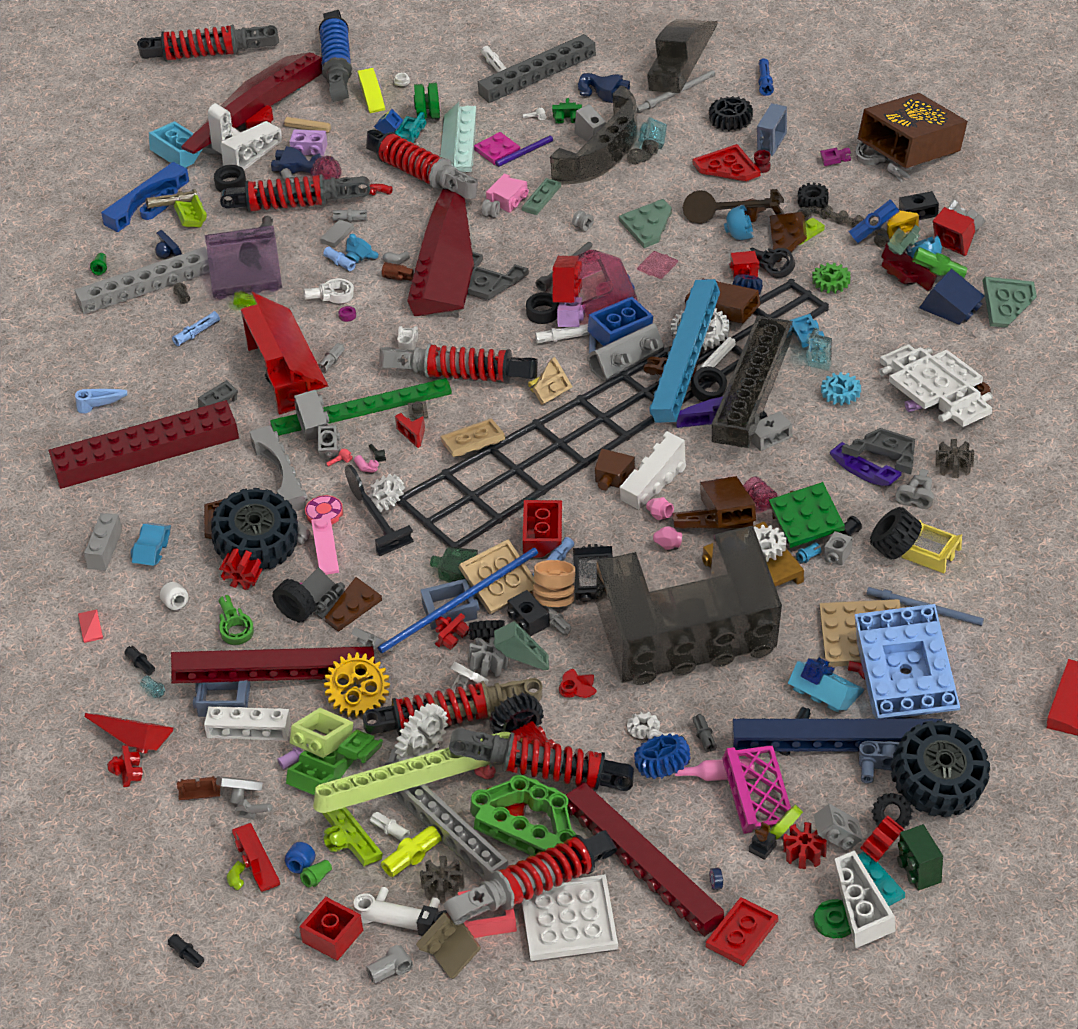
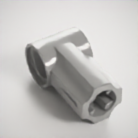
M396 945L387 951L386 956L365 967L369 978L376 984L395 973L403 975L409 972L413 967V961L401 945Z

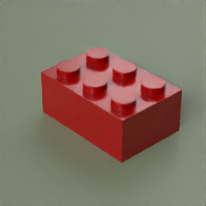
M557 256L553 265V302L574 303L576 297H579L582 289V278H579L582 272V261H579V256Z

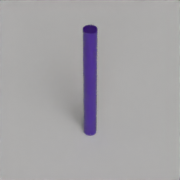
M549 135L495 161L497 167H500L552 142L553 137Z

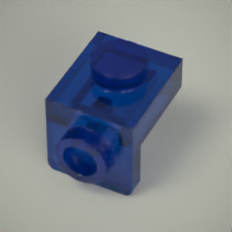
M808 658L801 677L819 685L823 675H832L835 667L829 665L830 661L825 658Z

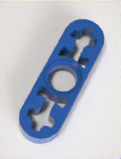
M168 187L155 197L173 195L178 190L175 187ZM144 204L140 208L141 218L144 220L153 219L170 205L148 209L146 204Z

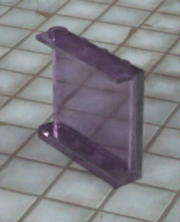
M274 225L205 235L213 298L222 299L230 295L242 296L244 293L252 292L258 294L261 291H277L282 288Z

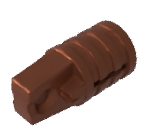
M388 262L383 264V278L413 280V269L400 264Z

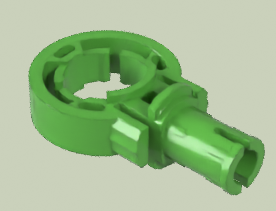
M225 595L226 602L222 596L218 600L223 610V613L219 615L221 638L230 645L244 644L253 636V622L240 608H238L237 614L229 595ZM243 625L246 628L241 633H231L229 635L228 630L233 626Z

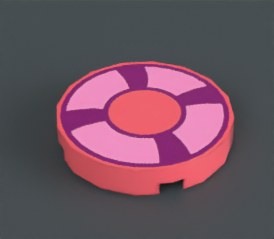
M329 495L313 498L305 507L306 518L312 523L311 520L330 517L331 524H334L343 515L342 503L338 498Z

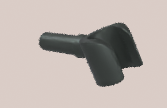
M373 444L369 445L376 461L386 460L384 449L377 450Z

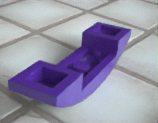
M843 442L830 451L833 459L843 468L869 483L888 486L902 475V472L888 465L881 468L860 456L857 458L842 453V447L845 445Z

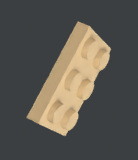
M492 418L440 436L441 442L453 457L463 456L467 452L477 451L487 445H494L505 440L504 432Z

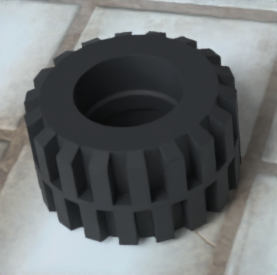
M904 507L894 508L876 524L870 536V544L887 559H897L905 554L918 539L922 528L921 522Z

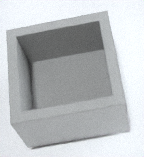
M316 390L295 395V411L305 441L318 438V426H329L328 422H330L327 412H324L323 409L324 402L322 396L318 395Z

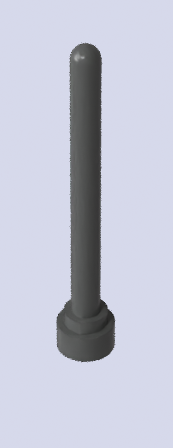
M587 242L572 256H579L580 258L592 248V243ZM553 271L548 276H541L536 280L535 284L539 290L545 292L550 288L551 281H553Z

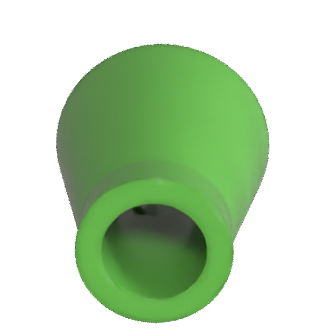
M323 860L304 868L300 874V879L306 887H316L327 873L332 870V866L328 860Z

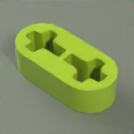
M794 804L769 832L776 835V840L779 839L800 817L803 811Z

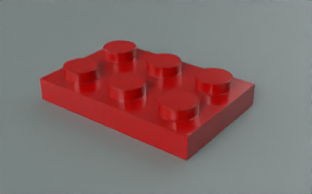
M740 897L707 939L706 948L744 967L778 922V915Z

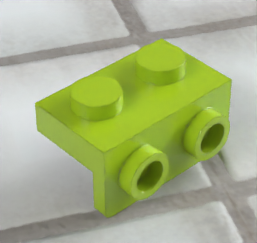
M198 195L193 196L192 202L175 201L174 208L182 226L202 227L207 213Z

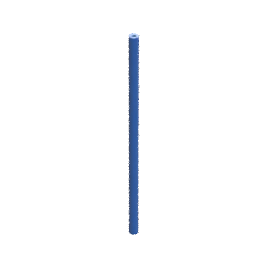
M532 548L378 646L379 652L384 653L538 554L537 549Z

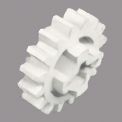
M389 474L387 478L383 475L380 481L377 479L371 485L372 489L368 490L367 493L378 510L382 512L384 508L388 510L390 505L394 507L395 503L400 501L399 496L404 494L402 490L405 487L403 481L394 474L392 476Z
M761 525L760 529L755 526L754 531L748 530V535H744V544L748 547V554H751L752 559L758 557V561H761L762 558H765V561L768 562L769 558L776 560V555L782 556V551H786L784 532L779 533V528L773 530L772 525L768 528Z

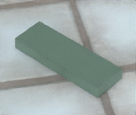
M546 178L524 203L522 211L538 215L559 190L561 182Z

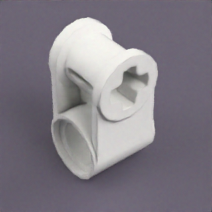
M399 326L398 349L415 350L416 342L418 341L417 326H414V328Z

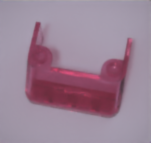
M587 250L577 255L579 256V261H582V272L579 278L584 279L602 270L606 279L605 282L600 283L596 287L595 292L597 296L581 303L588 318L589 314L629 297L638 300L619 257L597 250Z

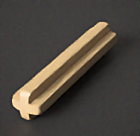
M286 117L284 120L286 127L326 131V133H329L331 130V124L326 122Z

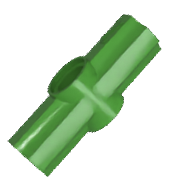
M921 247L916 249L912 259L913 262L929 268L931 272L940 276L946 275L953 269L964 278L968 269L966 266L952 261L941 253L935 254Z

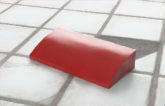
M1068 659L1047 717L1046 728L1078 736V661Z

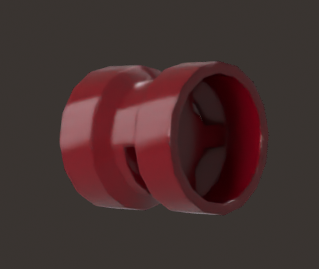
M766 150L756 151L754 153V164L761 173L768 172L771 169V163L769 162L771 159L770 152Z

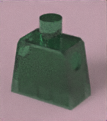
M449 547L446 548L442 557L433 555L430 560V566L438 568L440 580L450 583L466 579L458 568L459 564L478 555V550Z

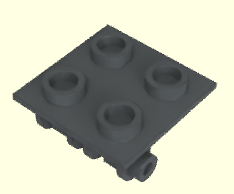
M319 567L301 584L313 596L316 603L314 612L321 619L328 614L345 591V585L342 582L335 584Z

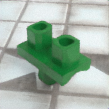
M566 98V103L552 105L555 123H564V118L569 117L571 123H575L576 111L582 108V104L570 103V99Z

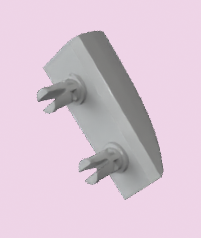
M653 323L589 353L587 361L591 372L601 380L607 381L620 374L621 371H625L662 351L664 345L657 326Z

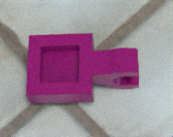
M836 147L820 151L824 166L841 163V160L844 162L851 161L850 155H846L851 154L850 148L837 150Z

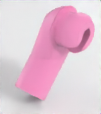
M361 455L354 458V462L360 471L374 473L378 470V461L370 460L369 463H366Z

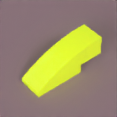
M374 69L359 70L358 79L369 113L384 111L385 105Z

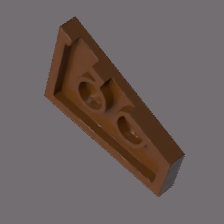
M355 577L325 616V622L339 632L381 602L382 595Z

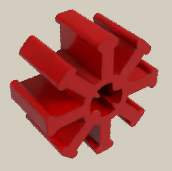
M233 549L231 554L227 553L219 570H223L221 578L223 580L232 578L231 587L236 588L240 582L244 590H249L251 584L255 586L263 570L259 568L261 561L258 558L256 560H249L252 553L247 550L241 558L238 553L239 549Z
M887 815L866 839L860 849L877 863L900 836V832L904 831V828Z
M804 822V832H801L796 827V824L790 826V835L784 834L783 852L786 853V861L792 864L794 860L799 858V869H806V859H809L814 864V867L821 864V856L826 857L827 840L819 836L817 830L811 833L812 824L810 822Z

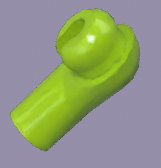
M240 861L234 864L226 877L229 886H233L235 890H239L244 884V881L240 879V874L245 869V866Z

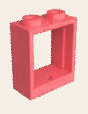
M468 891L458 892V895H461V894L466 893V892H468ZM514 907L513 909L504 910L505 916L463 922L474 938L517 931Z

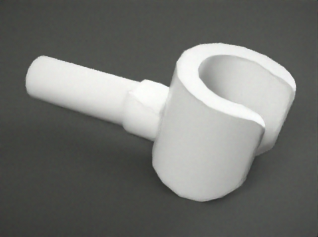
M538 108L533 113L523 114V118L538 117L539 120L547 118L543 108Z

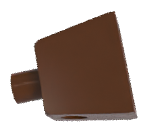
M601 449L595 466V482L598 483L599 489L606 491L609 486L620 488L635 469V456Z

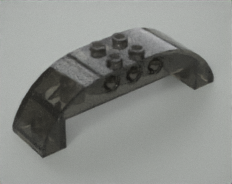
M621 85L613 93L614 116L577 153L558 148L550 156L552 180L561 182V185L591 181L607 173L621 161L626 153L630 152L638 136L637 105L634 95L625 86Z

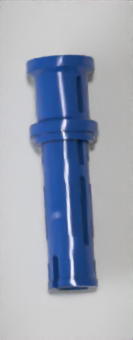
M763 58L758 62L760 72L758 80L760 85L759 92L763 96H769L774 91L773 79L770 76L769 61Z

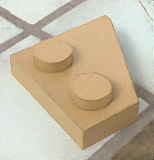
M553 357L548 362L532 390L541 405L573 386L556 357Z

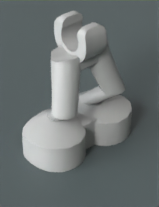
M921 469L919 475H914L908 485L898 487L896 500L900 504L910 505L913 503L921 509H929L932 506L934 494L931 492L932 479L927 477L929 470ZM919 484H920V485H923V488H918V489L916 490V487H917Z

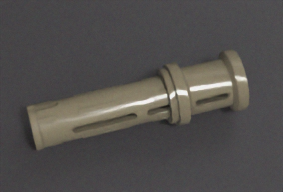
M192 189V191L188 192L178 191L173 195L146 198V206L149 209L174 205L175 201L192 202L193 196L198 194L196 189Z

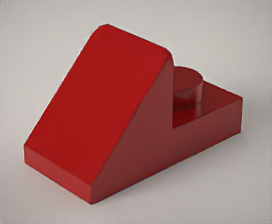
M266 105L246 120V129L248 130L265 121L271 123L274 120L272 107Z
M402 413L395 416L396 429L417 448L421 447L425 432L424 417L422 416L412 422Z

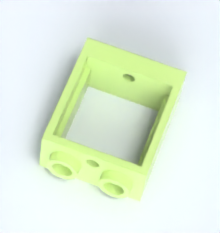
M318 708L291 726L289 743L324 758L338 749L339 745L352 734L354 722ZM316 729V730H318V731H320V732H323V733H325V734H327V735H326V736H322V735H320V734H318V733H316V732H313V730Z

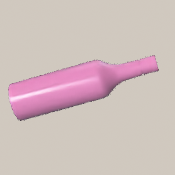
M750 758L740 759V762L746 766H749L752 761ZM722 759L705 760L695 767H684L683 770H678V773H675V776H697L704 781L728 780ZM749 773L744 776L745 779H755Z

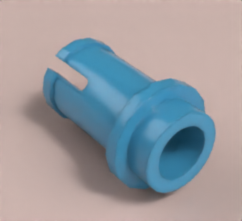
M815 542L804 549L800 548L796 553V558L800 563H807L810 558L821 554V547L814 550L819 546Z

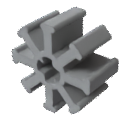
M477 637L475 644L470 643L467 660L468 663L470 662L469 669L474 672L481 668L480 675L483 677H487L488 670H491L495 677L501 675L502 669L507 670L509 658L495 648V637H490L489 643H486L482 637Z

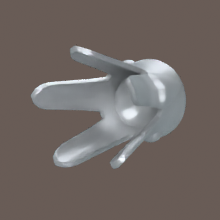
M891 161L887 168L888 172L894 174L901 182L903 181L900 175L910 178V175L901 169L904 167Z

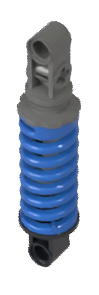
M339 9L323 13L324 20L319 25L322 75L330 85L329 92L333 102L349 98L347 82L352 75L348 38L349 27L347 22L342 19Z

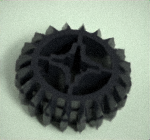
M740 96L720 97L719 100L711 103L709 107V119L712 126H716V129L721 128L722 131L727 129L729 132L730 130L736 131V129L742 130V127L746 128L748 124H751L753 108L745 98L740 99Z
M522 692L519 695L514 694L511 698L507 697V700L504 702L500 701L501 704L495 706V711L491 713L492 717L489 719L493 734L500 732L511 733L513 730L516 731V729L523 727L531 721L536 726L542 724L541 719L544 715L542 706L537 698L529 693L524 694Z

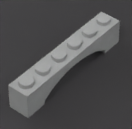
M271 425L249 431L251 444L256 455H262L272 461L283 476L281 488L277 489V493L283 496L284 500H288L295 511L305 509V501L308 500L306 492L301 490L300 479L295 478L296 472L294 467L290 466L288 454L284 455L285 449L282 442L279 443L277 431L273 432Z

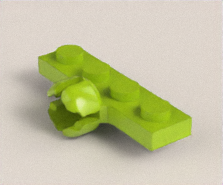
M346 807L322 813L332 826L324 830L325 835L323 837L324 843L330 852H338L348 848L363 866L382 860L383 853Z

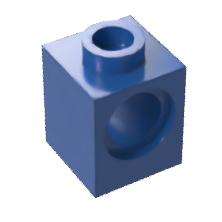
M391 109L378 120L374 127L386 134L394 132L404 120Z

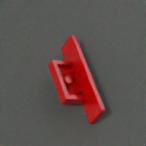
M248 823L232 829L238 853H242L243 856L241 857L246 868L249 867L260 891L264 892L279 886L280 880L252 824Z

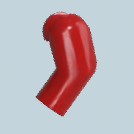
M370 184L369 195L374 196L376 191L390 195L393 187L385 184Z
M849 661L848 671L858 672L865 680L862 663Z

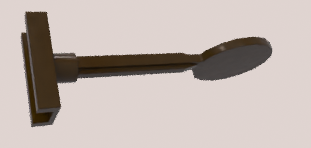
M770 189V198H765L764 200L716 202L710 193L698 190L686 197L682 208L687 220L692 223L702 224L712 219L716 210L733 209L740 205H744L746 208H772L775 214H784L779 206L780 203H784V198L778 189Z

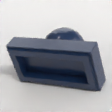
M163 230L156 233L161 241L155 247V253L158 257L167 258L170 254L174 257L182 254L179 246Z

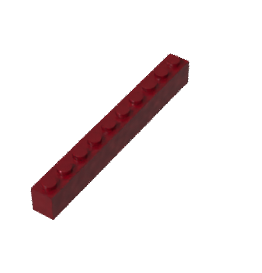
M373 646L171 652V684L239 682L245 680L325 679V675H331L328 672V668H334V661L340 664L341 656L347 660L349 653L352 658H355L356 653L359 654V658L367 654V660H370L371 657H374ZM363 669L355 671L357 675L362 676L366 674V671Z
M584 782L566 794L568 798V814L574 815L579 820L581 826L588 828L593 836L606 830L618 848L615 854L619 857L621 863L624 866H629L638 879L642 878L652 892H657L666 905L672 906L681 919L684 918L689 922L695 932H699L705 937L718 927L724 919V910L590 786Z

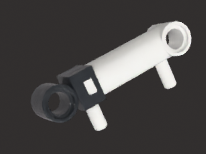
M386 887L380 888L376 900L372 895L363 893L358 895L353 903L355 912L361 914L362 923L378 922L416 930L420 936H423L444 912L447 913L446 910L438 912V905L440 903L438 898H432L430 905H423L422 909L384 902L389 892Z

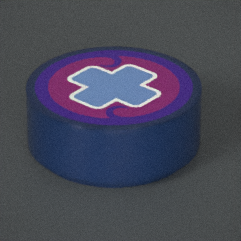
M719 867L710 868L709 876L712 889H722L723 875Z

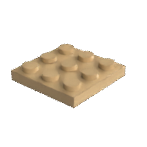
M509 539L459 564L458 568L470 586L473 587L520 556ZM523 563L476 593L488 613L492 614L508 606L507 600L526 590L530 593L534 592L533 585L536 582L526 564Z

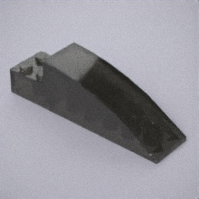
M676 19L660 32L655 39L657 58L647 74L649 91L681 93L717 27L718 21Z

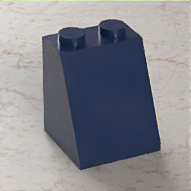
M951 269L932 288L919 308L960 325L964 320L967 322L973 316V310L977 312L983 305L981 301L985 295Z

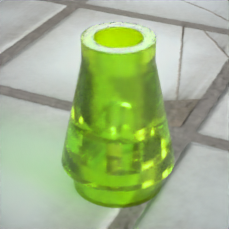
M241 290L240 292L236 291L234 294L233 305L237 306V308L256 305L251 294Z

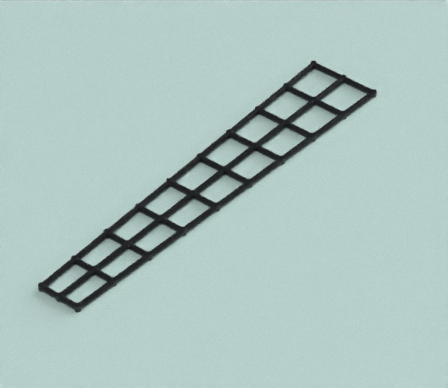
M789 279L788 282L760 296L761 305L790 288L801 294V296L771 314H767L760 308H757L754 313L762 319L732 336L731 338L735 339V343L766 324H770L780 333L750 352L744 351L735 344L731 350L741 358L721 371L725 376L794 332L791 326L785 327L775 320L776 318L809 300L818 306L817 309L809 313L814 319L820 314L827 312L829 304L813 295L810 290H806L797 284L794 279ZM672 345L663 348L662 351L651 357H668ZM717 345L700 355L696 362L697 366L706 361L719 346ZM646 359L626 371H621L619 375L590 391L577 395L575 399L539 419H534L530 424L506 436L505 440L494 445H487L486 448L450 468L443 469L441 473L404 492L403 495L399 496L400 501L396 503L401 505L423 524L425 528L446 544L452 552H457L461 547L495 525L502 523L504 519L523 508L524 500H535L541 495H545L546 492L583 468L588 467L589 464L598 459L601 449L611 451L654 423V418L651 415L630 430L625 431L610 418L644 397L653 402V392L657 390L659 380L648 387H644L630 377L643 370L645 364H647ZM711 378L699 379L701 382L699 385L704 390L716 383ZM621 381H625L638 391L637 394L605 413H602L587 401ZM691 390L686 393L683 403L694 397ZM579 404L596 416L595 419L563 438L557 437L543 425ZM602 422L620 435L586 458H583L567 445V443ZM534 429H537L553 442V444L519 464H515L498 450ZM559 448L578 462L545 485H540L523 471ZM489 454L495 456L509 468L508 471L474 491H471L452 475ZM515 474L535 489L534 492L501 513H497L479 498L480 495ZM443 479L448 480L465 495L429 518H426L406 501ZM470 501L474 502L492 518L456 542L434 525L435 522Z

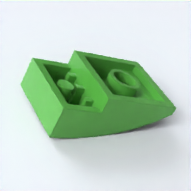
M338 749L324 758L305 750L300 754L299 762L287 769L286 784L315 795V789L318 785L340 779L354 759H348L344 755L337 753Z

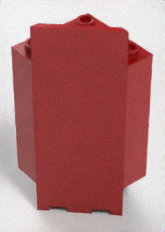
M252 292L256 305L241 309L248 351L259 348L264 358L266 373L273 386L278 414L294 411L295 395L329 386L291 310Z

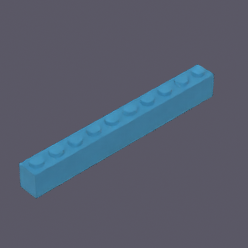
M716 279L695 280L693 287L690 289V296L686 301L685 311L682 313L676 337L673 339L671 351H669L667 362L663 367L662 377L659 378V385L654 393L653 403L649 408L655 423L677 421L720 294Z

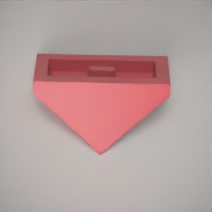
M98 610L78 613L84 643L103 639Z

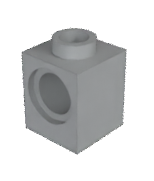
M834 531L825 545V560L843 565L852 552L853 537Z

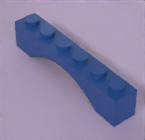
M175 162L170 163L102 211L104 225L116 232L121 231L130 224L134 212L146 201V198L154 197L168 187H175L178 190L190 182L187 168Z

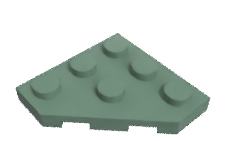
M664 199L619 215V221L641 246L646 248L660 242L661 234L664 232L668 218L672 214V207Z
M986 276L982 280L989 324L992 327L1007 328L1037 297L1035 284L1032 281Z

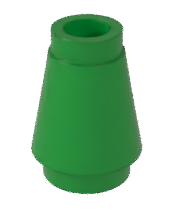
M98 253L90 263V269L95 275H102L107 270L106 255L104 253Z

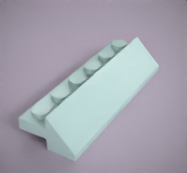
M458 102L444 115L440 157L449 159L452 166L461 172H472L477 111L476 106H460Z

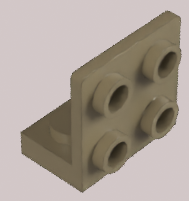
M445 912L416 943L419 950L435 956L451 979H454L481 949L465 924L455 925L449 914Z

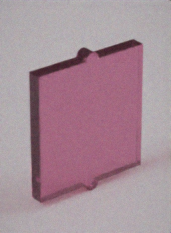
M653 251L637 267V270L647 273L649 276L652 275L662 279L678 263V260L669 257L667 254L664 255Z

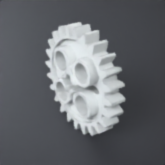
M717 308L714 309L702 345L704 350L707 349V346L714 348L713 344L719 346L720 341L724 342L725 337H728L729 320H727L726 315H723L722 311L717 312ZM682 310L680 311L681 315L676 314V319H672L671 336H673V339L676 337L677 327L680 325L681 316L684 313Z
M427 703L425 707L421 706L420 711L415 710L414 716H409V722H404L405 728L399 731L402 734L397 737L399 742L395 745L398 748L395 751L397 754L396 758L399 761L434 752L435 748H439V741H443L441 736L446 733L444 728L448 726L446 723L448 717H446L447 712L434 703L431 705Z

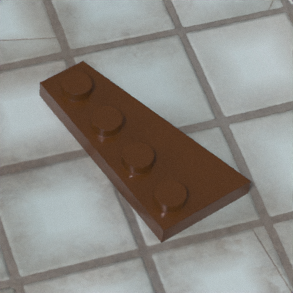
M707 509L672 513L674 528L680 529L749 528L753 526V522L718 527Z

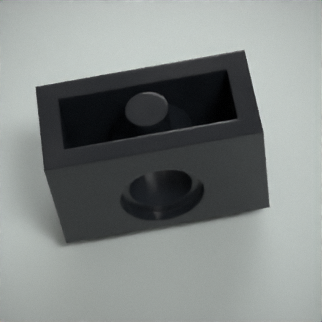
M933 191L899 197V210L917 213L919 220L936 217L939 214V202Z
M528 590L507 600L508 616L511 620L514 619L530 637L550 627L549 612Z

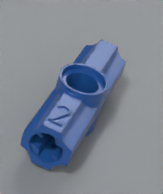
M890 199L873 213L868 214L849 233L857 243H860L875 230L880 229L884 223L900 211ZM873 217L878 218V223L875 226L870 224V220Z

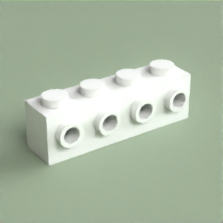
M208 707L204 726L207 738L287 741L291 718L289 709Z

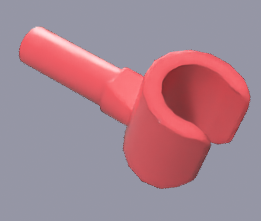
M341 449L338 456L326 462L329 467L341 460L348 463L353 459V456H351V452L347 449Z

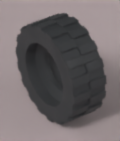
M293 579L284 580L272 592L273 601L280 612L298 623L304 622L316 609V603L309 590Z

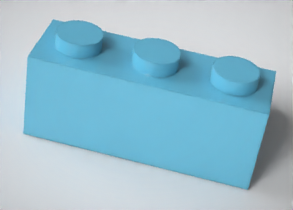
M175 121L149 132L150 150L170 163L175 162L186 168L194 164L202 151L200 150L192 154L181 148L194 133Z
M797 661L788 681V684L794 686V691L800 694L807 693L811 695L810 699L818 703L823 701L828 704L827 707L836 712L847 710L864 692V688L810 662Z

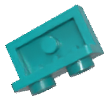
M420 112L417 118L406 116L395 133L413 143L419 137L421 130L426 126L424 113Z

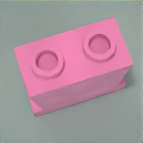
M504 173L486 191V199H489L491 202L499 201L500 208L510 213L528 196L527 181L510 178V175Z

